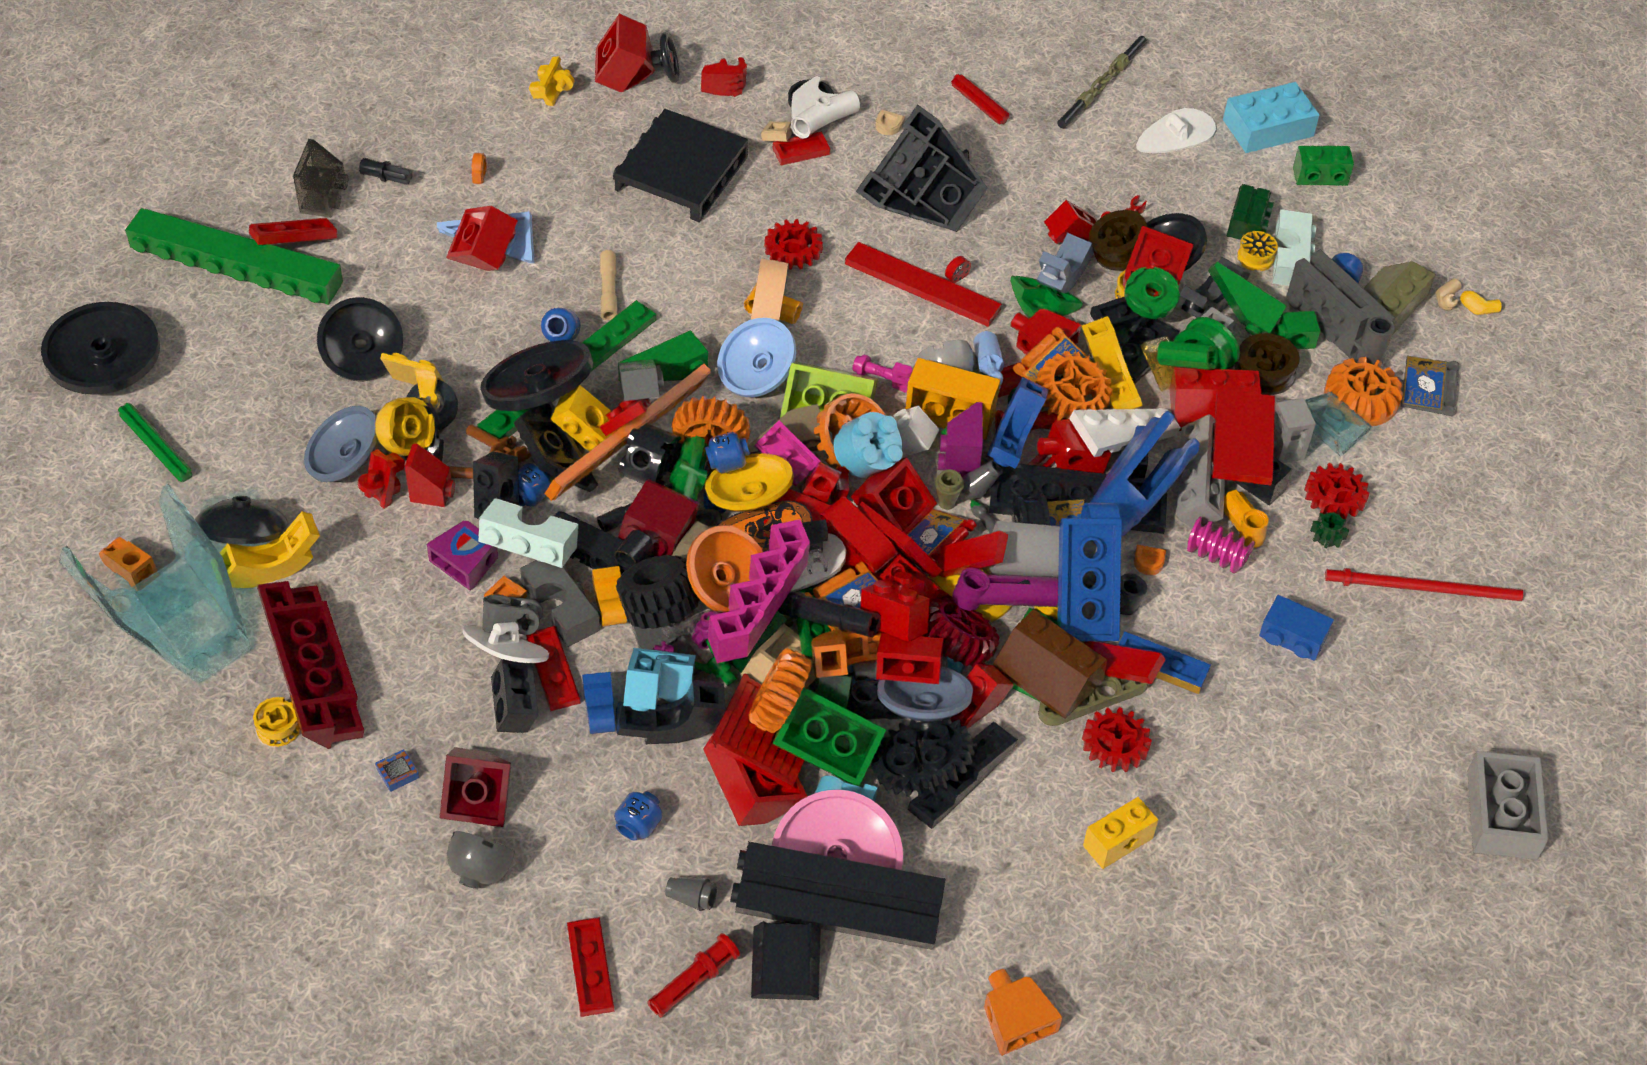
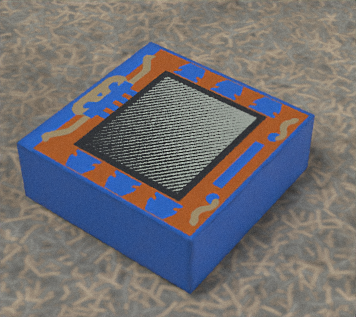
M404 749L375 763L378 773L390 792L419 778L417 769Z

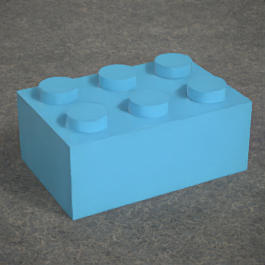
M1292 82L1228 98L1223 121L1245 153L1314 137L1320 115L1298 84Z

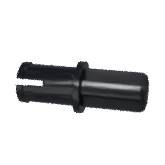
M363 158L359 165L360 174L380 178L383 182L390 180L407 185L412 179L410 169L391 165L390 161L379 162Z

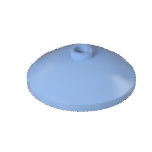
M756 318L744 322L728 335L719 351L717 368L721 381L731 392L742 397H758L773 391L788 377L790 365L795 363V339L790 330L775 319Z

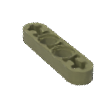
M1104 676L1103 682L1086 698L1088 704L1086 706H1078L1066 719L1058 714L1055 715L1052 711L1047 712L1048 707L1040 702L1038 716L1044 724L1057 726L1141 695L1147 689L1148 683L1139 682V684H1136L1134 681L1128 682L1129 680ZM1109 686L1113 688L1115 694L1113 696H1105L1100 693L1099 688Z

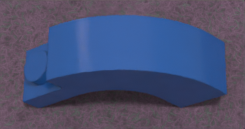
M1022 377L1003 414L987 452V455L992 457L999 465L1004 467L1011 466L1016 469L1028 434L1046 401L1047 388Z

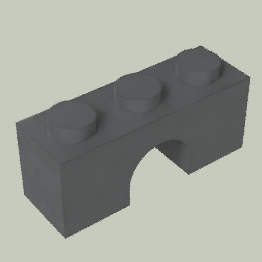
M653 359L619 363L624 401L660 397L659 389H664L663 373L660 365L655 366Z
M535 560L520 568L521 584L532 599L539 603L550 599L563 602L561 605L551 609L552 626L556 627L559 636L567 647L600 631L599 619L601 618L599 608L594 602L590 603L587 600L582 585L578 581L574 582L566 564L560 568Z

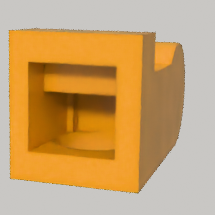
M619 566L592 570L593 589L597 607L601 613L602 627L627 623V618L616 590L617 580L621 577Z

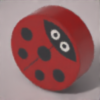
M964 256L955 257L947 265L945 277L951 282L957 283L968 275L971 269V262Z

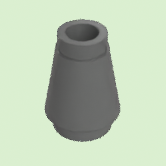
M991 460L962 476L964 480L963 494L970 500L981 499L1003 473L1001 467L994 460Z
M670 877L666 884L665 895L699 911L704 909L710 910L716 900L717 885L710 883L709 879Z

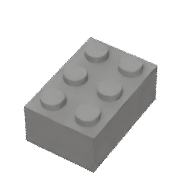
M1476 751L1467 770L1473 853L1538 860L1548 841L1541 758Z

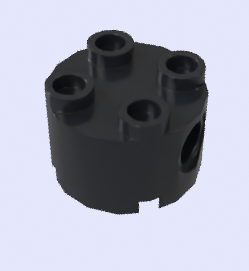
M648 423L641 426L639 430L633 428L627 439V444L630 447L627 455L621 459L618 471L624 473L625 477L642 484L650 479L664 486L666 482L661 479L667 474V471L672 473L681 451V444L678 441L681 440V437Z

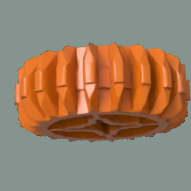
M1068 350L1063 355L1057 353L1052 359L1049 358L1045 361L1037 374L1038 377L1035 383L1048 389L1047 398L1042 407H1049L1048 415L1052 413L1058 415L1057 421L1062 420V418L1069 419L1073 410H1105L1110 403L1109 400L1113 390L1109 387L1111 379L1105 377L1107 369H1099V361L1092 363L1090 355L1082 358L1079 351L1073 356ZM1058 375L1063 376L1060 381L1055 382L1054 377ZM1092 394L1093 399L1085 402L1084 397Z
M703 395L700 400L692 397L690 402L684 401L682 406L678 407L672 421V432L681 437V440L678 441L681 447L686 437L699 436L705 439L706 445L709 446L711 438L729 432H735L739 440L745 438L746 442H748L751 432L749 430V418L745 416L744 410L737 409V404L735 403L728 404L727 399L717 400L715 396L713 399H708Z
M789 648L784 649L779 654L752 704L753 706L749 714V721L755 724L757 728L771 733L781 729L800 697L806 680L809 677L811 660L806 658L804 654Z

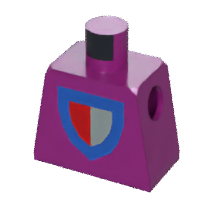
M469 521L460 522L426 544L429 561L470 591L498 559L497 547L478 542L479 528Z

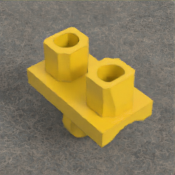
M560 56L552 57L549 65H540L538 69L540 81L531 82L529 86L533 99H544L545 104L549 106H554L560 92L572 89L575 82L571 72L568 69L563 70L561 67Z

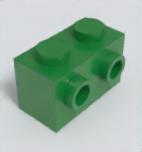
M1298 146L1293 164L1296 185L1348 186L1354 166L1350 146Z

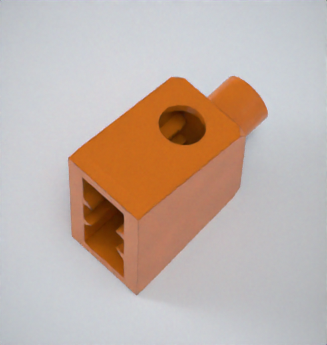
M1006 969L997 970L988 977L994 990L986 994L984 1009L1001 1056L1059 1032L1062 1021L1061 1014L1031 977L1026 976L1012 982Z

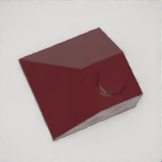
M454 747L446 755L439 818L504 827L511 762L486 751Z

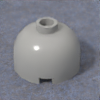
M966 340L942 342L943 348L937 350L932 345L922 350L916 356L917 358L973 371V352Z

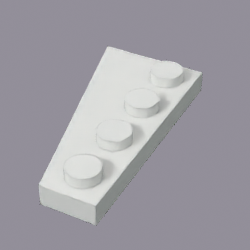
M1164 408L1073 410L1069 419L1092 455L1098 457L1106 450H1109L1111 453L1120 451L1122 446L1128 445L1133 438L1137 425L1146 426L1152 417L1160 418L1169 410ZM1175 418L1159 440L1177 435L1180 426Z

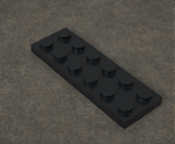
M1019 463L1016 469L1011 466L1004 467L999 465L1003 473L991 486L989 513L1012 516V503L1015 495H1022L1023 499L1035 498L1037 494L1043 493L1047 501L1094 497L1107 474ZM1128 477L1127 480L1139 490L1146 479ZM1167 492L1131 530L1164 534L1166 528Z

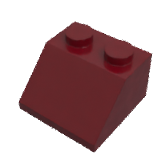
M648 479L626 511L618 538L624 541L632 530H639L652 540L654 557L672 556L680 540L693 526L700 502Z

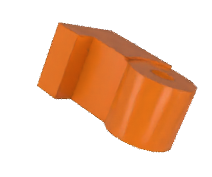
M117 537L111 544L99 552L103 563L114 573L127 580L130 586L138 593L159 577L152 556L121 537Z

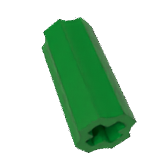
M1161 341L1157 348V360L1160 365L1209 370L1215 369L1218 363L1219 352L1216 345Z

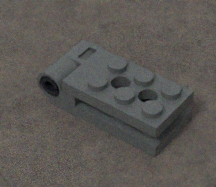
M1321 249L1312 253L1310 262L1305 258L1296 261L1286 295L1290 306L1297 308L1300 312L1314 311L1320 331L1324 334L1325 338L1329 342H1333L1349 358H1353L1356 363L1359 358L1366 357L1367 363L1374 365L1379 360L1383 364L1395 328L1393 323L1395 317Z

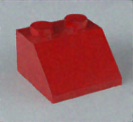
M492 205L465 209L446 258L485 271L498 270L506 259L505 252L508 244L516 234L515 227L518 220Z

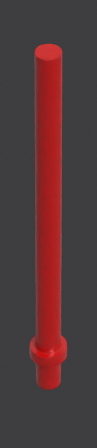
M1344 568L1343 571L1325 570V581L1342 582L1343 586H1349L1351 583L1512 601L1523 600V590L1351 572L1350 568Z

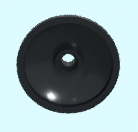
M1171 213L1158 216L1147 222V227L1194 244L1184 272L1190 269L1202 257L1207 246V233L1203 224L1197 218L1183 213Z
M365 297L349 298L335 304L325 313L317 331V346L323 362L336 375L351 381H370L388 373L387 368L380 359L382 353L388 355L402 353L403 331L398 318L386 305ZM364 340L366 342L365 347L358 348L355 345L356 341Z
M235 496L231 499L222 500L205 508L195 518V530L199 535L212 541L227 544L268 542L279 538L288 528L287 518L278 509L262 501L251 499L248 496Z

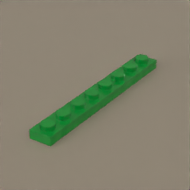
M636 300L584 340L582 343L588 347L593 359L592 371L657 320L656 313ZM530 408L518 411L495 410L478 423L477 427L499 439L510 437L517 431L514 422L520 415L529 411Z

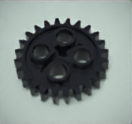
M947 718L942 721L916 722V720L911 719L908 726L899 723L900 730L898 731L888 730L890 737L882 738L881 745H879L871 765L880 785L883 784L886 791L893 788L894 794L898 795L904 790L906 797H909L913 791H917L918 795L922 796L924 790L929 789L933 794L935 793L936 786L940 785L943 788H947L946 781L952 780L957 782L958 777L956 773L967 772L965 765L972 764L971 756L975 755L974 744L967 727L961 726L959 720L952 722L951 718Z

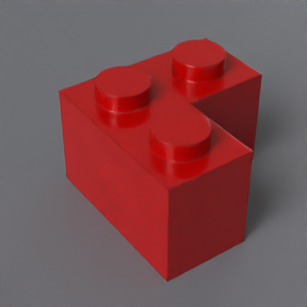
M897 572L892 577L878 580L873 585L861 589L860 609L880 615L881 625L879 631L907 642L928 633L930 598L924 597L925 581L913 577L908 572Z

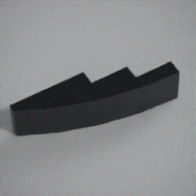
M993 721L972 739L975 755L971 756L972 764L965 765L967 772L956 773L958 777L957 782L948 780L946 781L947 788L938 785L933 794L929 789H925L922 796L918 795L910 801L907 810L929 828H934L996 768L1017 744V738Z

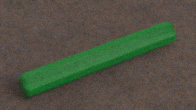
M125 403L124 406L118 408L119 416L178 481L185 482L192 477L191 468L131 403Z

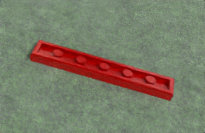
M857 242L845 258V265L987 327L990 326L1001 311L1002 304L861 242Z

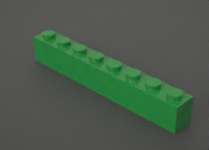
M141 208L125 229L130 248L137 252H147L157 255L164 260L171 259L182 262L188 267L196 266L203 268L210 273L227 275L237 281L244 280L255 283L262 288L279 290L289 296L296 295L307 298L313 303L320 302L329 305L343 284L340 264L271 244L258 245L255 240L148 209Z

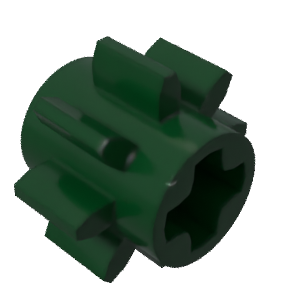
M1334 512L1326 513L1325 515L1320 513L1318 520L1313 521L1310 529L1311 532L1315 533L1313 541H1318L1324 548L1334 545L1339 548L1342 540H1346L1349 529L1344 528L1347 520L1342 519L1340 515Z

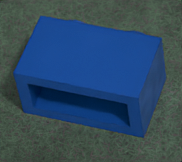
M1277 595L1263 621L1259 636L1271 645H1280L1293 651L1300 658H1308L1315 661L1329 635L1334 619L1281 595Z

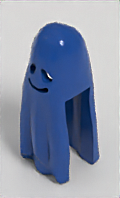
M1166 411L1160 418L1152 417L1146 426L1137 425L1133 438L1118 457L1090 503H1116L1118 505L1120 519H1122L1121 538L1132 527L1136 526L1142 517L1172 487L1187 464L1199 451L1200 444L1196 438L1187 441L1183 448H1173L1167 451L1139 490L1127 480L1174 420L1175 416L1169 411Z

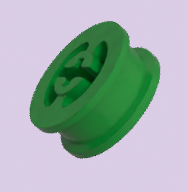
M1198 317L1193 319L1186 329L1181 331L1174 340V342L1216 345L1219 353L1215 369H1229L1239 359V345L1234 335L1222 323L1212 318Z

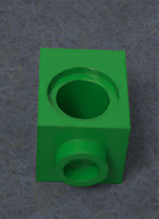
M1283 312L1279 324L1275 325V334L1289 340L1297 349H1315L1320 335L1315 312Z

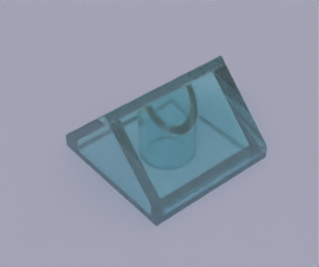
M1333 392L1305 399L1316 423L1313 434L1340 457L1367 434L1372 427L1347 404L1340 401Z

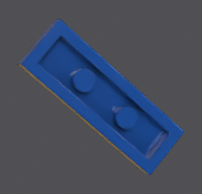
M1125 631L1118 646L1162 653L1165 662L1156 678L1197 694L1200 693L1211 664Z

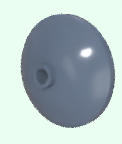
M350 406L339 410L327 418L317 428L307 444L304 454L306 471L314 479L321 482L341 480L355 473L370 458L371 452L375 450L378 439L375 433L377 416L364 406Z
M942 667L939 684L879 680L877 693L880 701L895 714L916 721L929 722L953 717L967 708L972 701L973 688L969 680L962 674Z

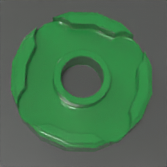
M1139 268L1130 275L1125 285L1124 296L1128 306L1135 313L1145 318L1158 319L1166 317L1173 312L1180 300L1177 280L1169 272L1161 268ZM1153 288L1157 290L1159 296H1150L1145 289Z

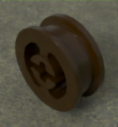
M1118 210L1104 215L1092 226L1089 233V242L1092 243L1095 258L1102 267L1109 270L1126 269L1141 227H1147V223L1141 214L1132 210Z
M1259 333L1249 336L1240 344V355L1235 363V370L1259 371L1261 394H1280L1287 391L1293 385L1300 361L1299 352L1293 343L1276 334Z

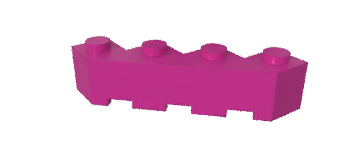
M800 519L771 525L769 551L751 555L750 581L730 585V611L709 616L708 640L717 663L749 655L807 567L810 541Z

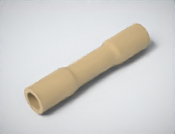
M605 250L600 253V274L602 279V295L600 298L601 318L603 320H611L617 315V296L615 291L616 254L611 250Z

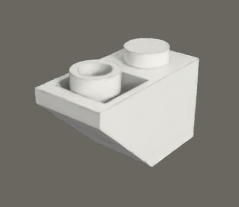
M919 406L907 410L901 409L897 413L889 415L897 422V428L902 439L903 453L913 455L930 449L939 428Z

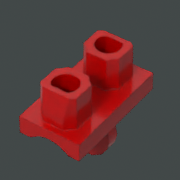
M379 449L372 451L368 473L359 476L358 488L364 492L365 497H374L380 502V506L383 509L391 505L392 495L400 492L401 483L396 477V473L404 470L405 460L396 453L385 455Z

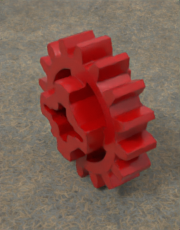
M786 219L784 220V225L775 223L774 229H768L764 240L765 254L770 255V260L788 263L789 270H792L794 265H797L801 270L803 269V264L806 263L812 266L813 259H820V253L823 251L822 234L817 233L816 226L809 228V222L807 221L802 225L799 224L798 219H795L794 223H790Z
M1328 463L1326 469L1319 465L1316 472L1311 471L1304 488V491L1307 492L1305 499L1312 501L1310 506L1312 509L1320 508V513L1322 514L1334 512L1340 515L1342 519H1346L1348 514L1356 517L1358 511H1363L1370 494L1367 491L1369 484L1361 482L1362 474H1353V467L1344 470V466L1341 463L1338 465V468H1334L1331 463Z
M1107 707L1104 715L1096 711L1093 720H1087L1082 735V740L1084 741L1083 750L1091 751L1090 761L1100 760L1099 768L1101 769L1108 764L1110 765L1111 772H1115L1117 766H1121L1124 772H1128L1130 764L1138 768L1141 759L1146 760L1152 739L1149 738L1150 728H1143V718L1133 719V711L1125 715L1123 714L1122 707H1119L1116 713H1112L1111 709Z

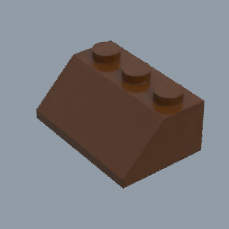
M1033 609L1014 627L993 665L1014 684L1066 719L1103 682L1107 659Z

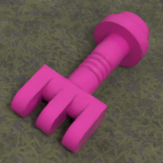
M865 354L856 356L852 367L853 371L858 375L865 376L866 373L892 380V388L906 393L908 381L913 371L911 366L898 362L895 363L892 369L872 363L871 357Z

